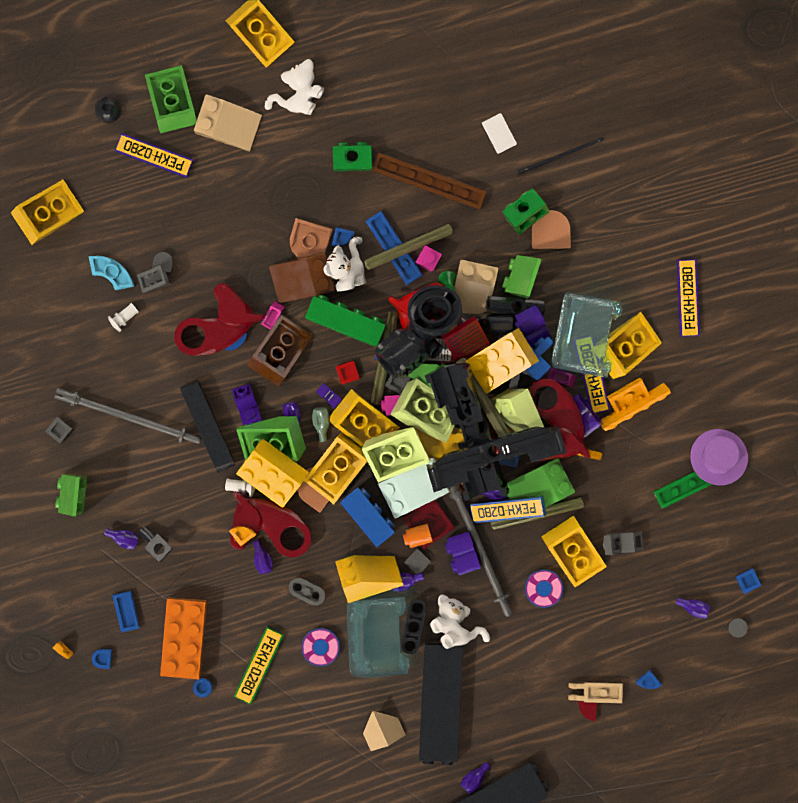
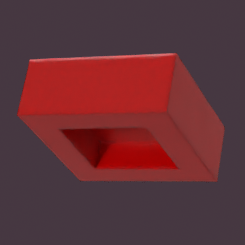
M354 361L336 366L341 385L360 379Z

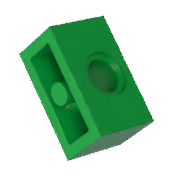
M358 142L356 146H348V143H337V146H333L334 172L372 171L371 145L367 146V142ZM348 153H357V160L349 161L347 159Z
M532 188L530 191L524 192L514 203L507 205L502 212L509 224L520 235L548 214L549 209Z

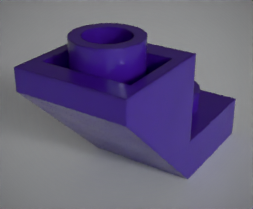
M250 383L232 389L243 426L262 421Z

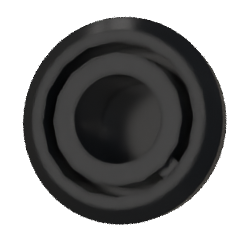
M103 97L95 105V115L103 123H113L121 115V105L113 97Z

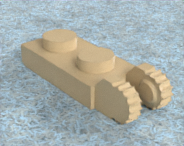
M569 683V688L584 689V695L571 694L568 696V700L597 703H622L623 683Z

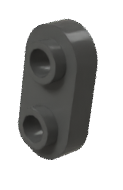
M294 578L289 584V591L293 596L311 605H320L325 599V592L321 587L303 578ZM297 583L302 585L301 590L295 589ZM318 592L319 598L314 599L312 593Z

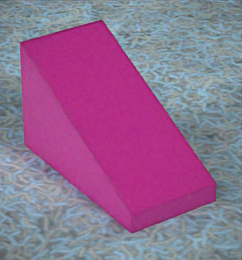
M274 301L261 325L271 330L285 306Z
M550 368L548 379H553L560 384L574 387L577 378L573 374Z

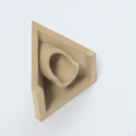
M372 711L363 733L371 751L387 747L406 736L397 717Z

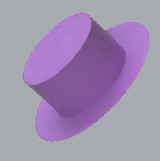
M723 429L707 431L700 435L692 446V467L696 474L707 483L713 485L733 483L742 476L747 467V449L742 440L730 431Z

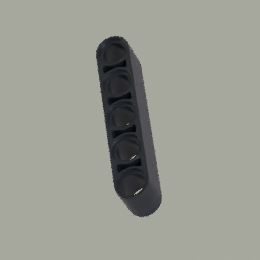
M195 380L180 387L216 471L220 473L235 466L234 459L199 381Z

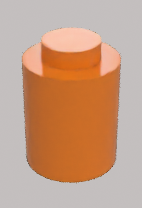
M428 524L406 529V534H403L405 545H410V548L433 542Z

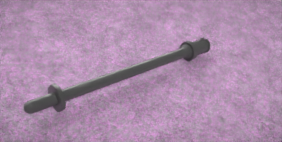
M60 387L56 390L57 395L55 394L54 399L70 403V406L82 405L178 437L179 443H182L183 439L197 444L202 441L201 437L187 433V427L178 430L82 398L79 392L76 391L73 393Z
M459 484L449 487L451 491L449 497L457 503L497 596L493 601L494 603L499 602L504 615L509 617L512 612L506 598L510 595L504 594L462 498V492L464 491L460 489Z

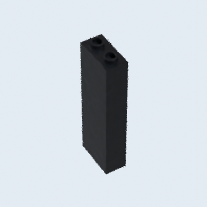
M424 643L419 761H423V764H434V761H440L442 765H453V762H458L463 645L446 649L443 644Z
M528 760L453 803H538L549 797L547 794L549 788L544 780L540 781L537 775L540 772L536 764L531 765Z

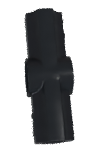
M488 296L485 308L487 313L518 315L536 305L542 317L545 313V304L541 300ZM515 302L518 305V309L516 311H514L513 304Z
M487 312L482 314L462 313L468 319L475 316L485 334L490 332L511 333L516 327L514 324L516 322L515 315H497ZM483 321H487L490 325H485Z

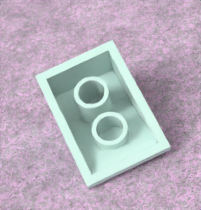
M434 457L430 458L431 461L426 464L432 465V462H436ZM426 464L386 479L378 484L394 518H398L451 492L449 487L433 492Z

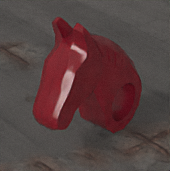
M219 283L213 290L219 304L218 317L213 319L187 318L180 322L174 331V342L180 351L189 356L212 355L233 345L248 331L252 324L265 319V315L254 314L249 305L227 283ZM190 326L201 327L205 334L203 344L195 349L188 348L183 341V334Z
M541 378L538 381H534L528 390L538 414L553 428L555 425H558L567 452L542 459L541 461L566 458L581 454L589 459L591 456L584 445L582 417L571 394L553 379ZM542 386H550L557 392V402L551 408H540L534 401L535 392Z
M234 492L233 496L238 501L234 513L232 528L244 526L252 529L256 534L264 530L279 553L289 558L299 557L308 550L312 541L311 530L296 512L286 506L282 508L274 501L247 498L239 492ZM288 527L299 528L304 534L302 546L297 549H289L284 546L281 540L284 529ZM232 534L230 535V545L232 548L243 550L247 546L248 541L240 546Z

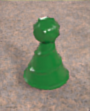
M452 271L442 272L438 277L439 283L455 292L453 285L456 282V274Z

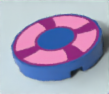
M537 570L526 580V596L537 607H551L562 596V581L551 570Z
M315 628L308 632L301 645L302 654L305 659L315 666H327L337 658L340 650L339 640L331 630L325 628Z

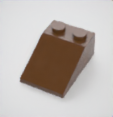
M325 252L269 266L279 303L335 291L331 276H327L323 270L327 262Z
M281 314L247 366L279 387L313 335Z

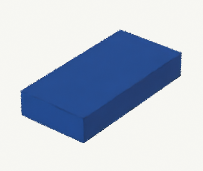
M132 590L112 595L121 633L139 629L140 624Z

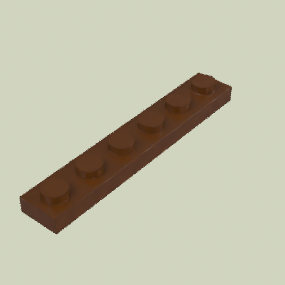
M378 153L372 172L480 210L486 195L484 190Z

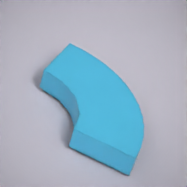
M89 256L93 276L107 278L113 284L115 290L135 287L130 274L121 264L108 257Z

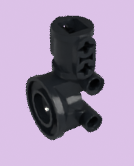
M431 285L418 290L408 303L407 312L410 324L404 330H395L376 347L375 354L377 360L392 377L405 378L418 368L428 356L431 359L436 358L443 349V346L436 340V336L448 333L468 320L462 314V303L459 296L452 289L441 285ZM434 317H441V318H442V319L436 320V321L431 320V319L434 318Z

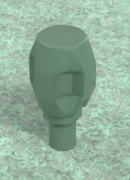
M326 407L314 408L312 414L313 425L317 433H319L320 442H326V432H328L330 423L329 412Z

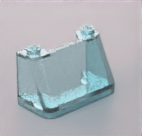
M567 292L563 298L552 356V366L563 371L607 378L611 371V363L608 358H605L612 320H616L622 313L621 302Z
M405 597L363 598L351 603L347 602L349 666L353 676L374 678L408 674L409 660L404 654H400L399 616L403 615L407 609Z

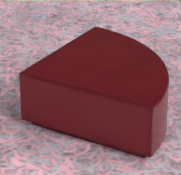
M578 701V707L582 715L588 720L595 722L597 702Z

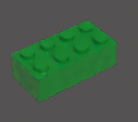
M318 295V298L313 296L305 316L306 320L371 346H378L386 327L385 324H382V319L372 316V319L365 317V313L360 310L354 309V312L347 310L348 307L345 304L336 302L335 305L330 303V299L325 296Z

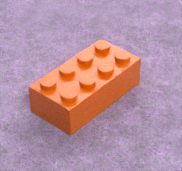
M173 597L167 599L160 676L199 679L201 677L207 600Z

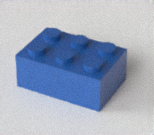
M357 487L342 499L340 503L374 545L378 547L395 533L393 529L395 525L388 517L385 519L381 515L383 510L376 502L374 504L371 503L369 500L370 494L365 488L360 489Z

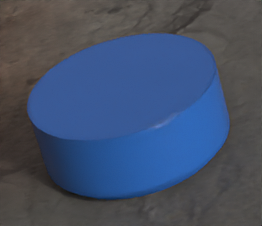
M199 678L193 684V692L198 697H207L212 691V683L207 678Z

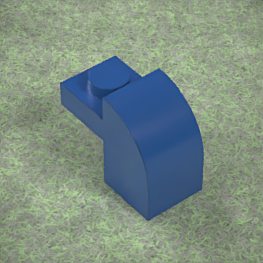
M541 337L534 344L536 348L533 349L531 347L539 362L527 368L526 372L535 381H538L551 368L541 357L553 343L549 337L545 339Z

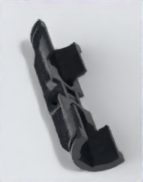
M469 363L448 365L425 375L427 384H431L438 408L446 406L451 425H460L465 441L458 443L459 449L491 440L487 420L483 413L473 379L471 378L472 370ZM463 386H464V387H467V391H468V394H469V395H466V394L463 393V391H462V387H463ZM494 446L488 449V453L491 455H496ZM499 461L492 462L491 466L486 465L467 471L469 481L463 483L465 491L462 494L464 500H471L487 491L499 490L501 496H507L510 490L507 482L503 480Z
M555 425L554 428L535 426L445 453L436 462H432V465L426 464L433 492H437L468 482L467 471L486 466L488 463L505 458L510 459L528 453L532 463L567 452L558 425ZM497 446L499 452L496 455H491L488 453L489 447Z

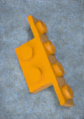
M639 377L607 396L614 412L601 419L603 423L601 427L605 431L615 428L617 424L631 419L641 410L648 409L653 403L665 399L667 395L671 394L670 389L662 383L648 392L642 379Z

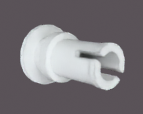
M130 303L119 314L115 313L114 318L109 316L108 319L111 325L121 332L120 327L122 325L125 326L126 322L139 312Z
M227 478L225 484L226 491L242 492V494L249 493V497H253L255 487L245 480Z

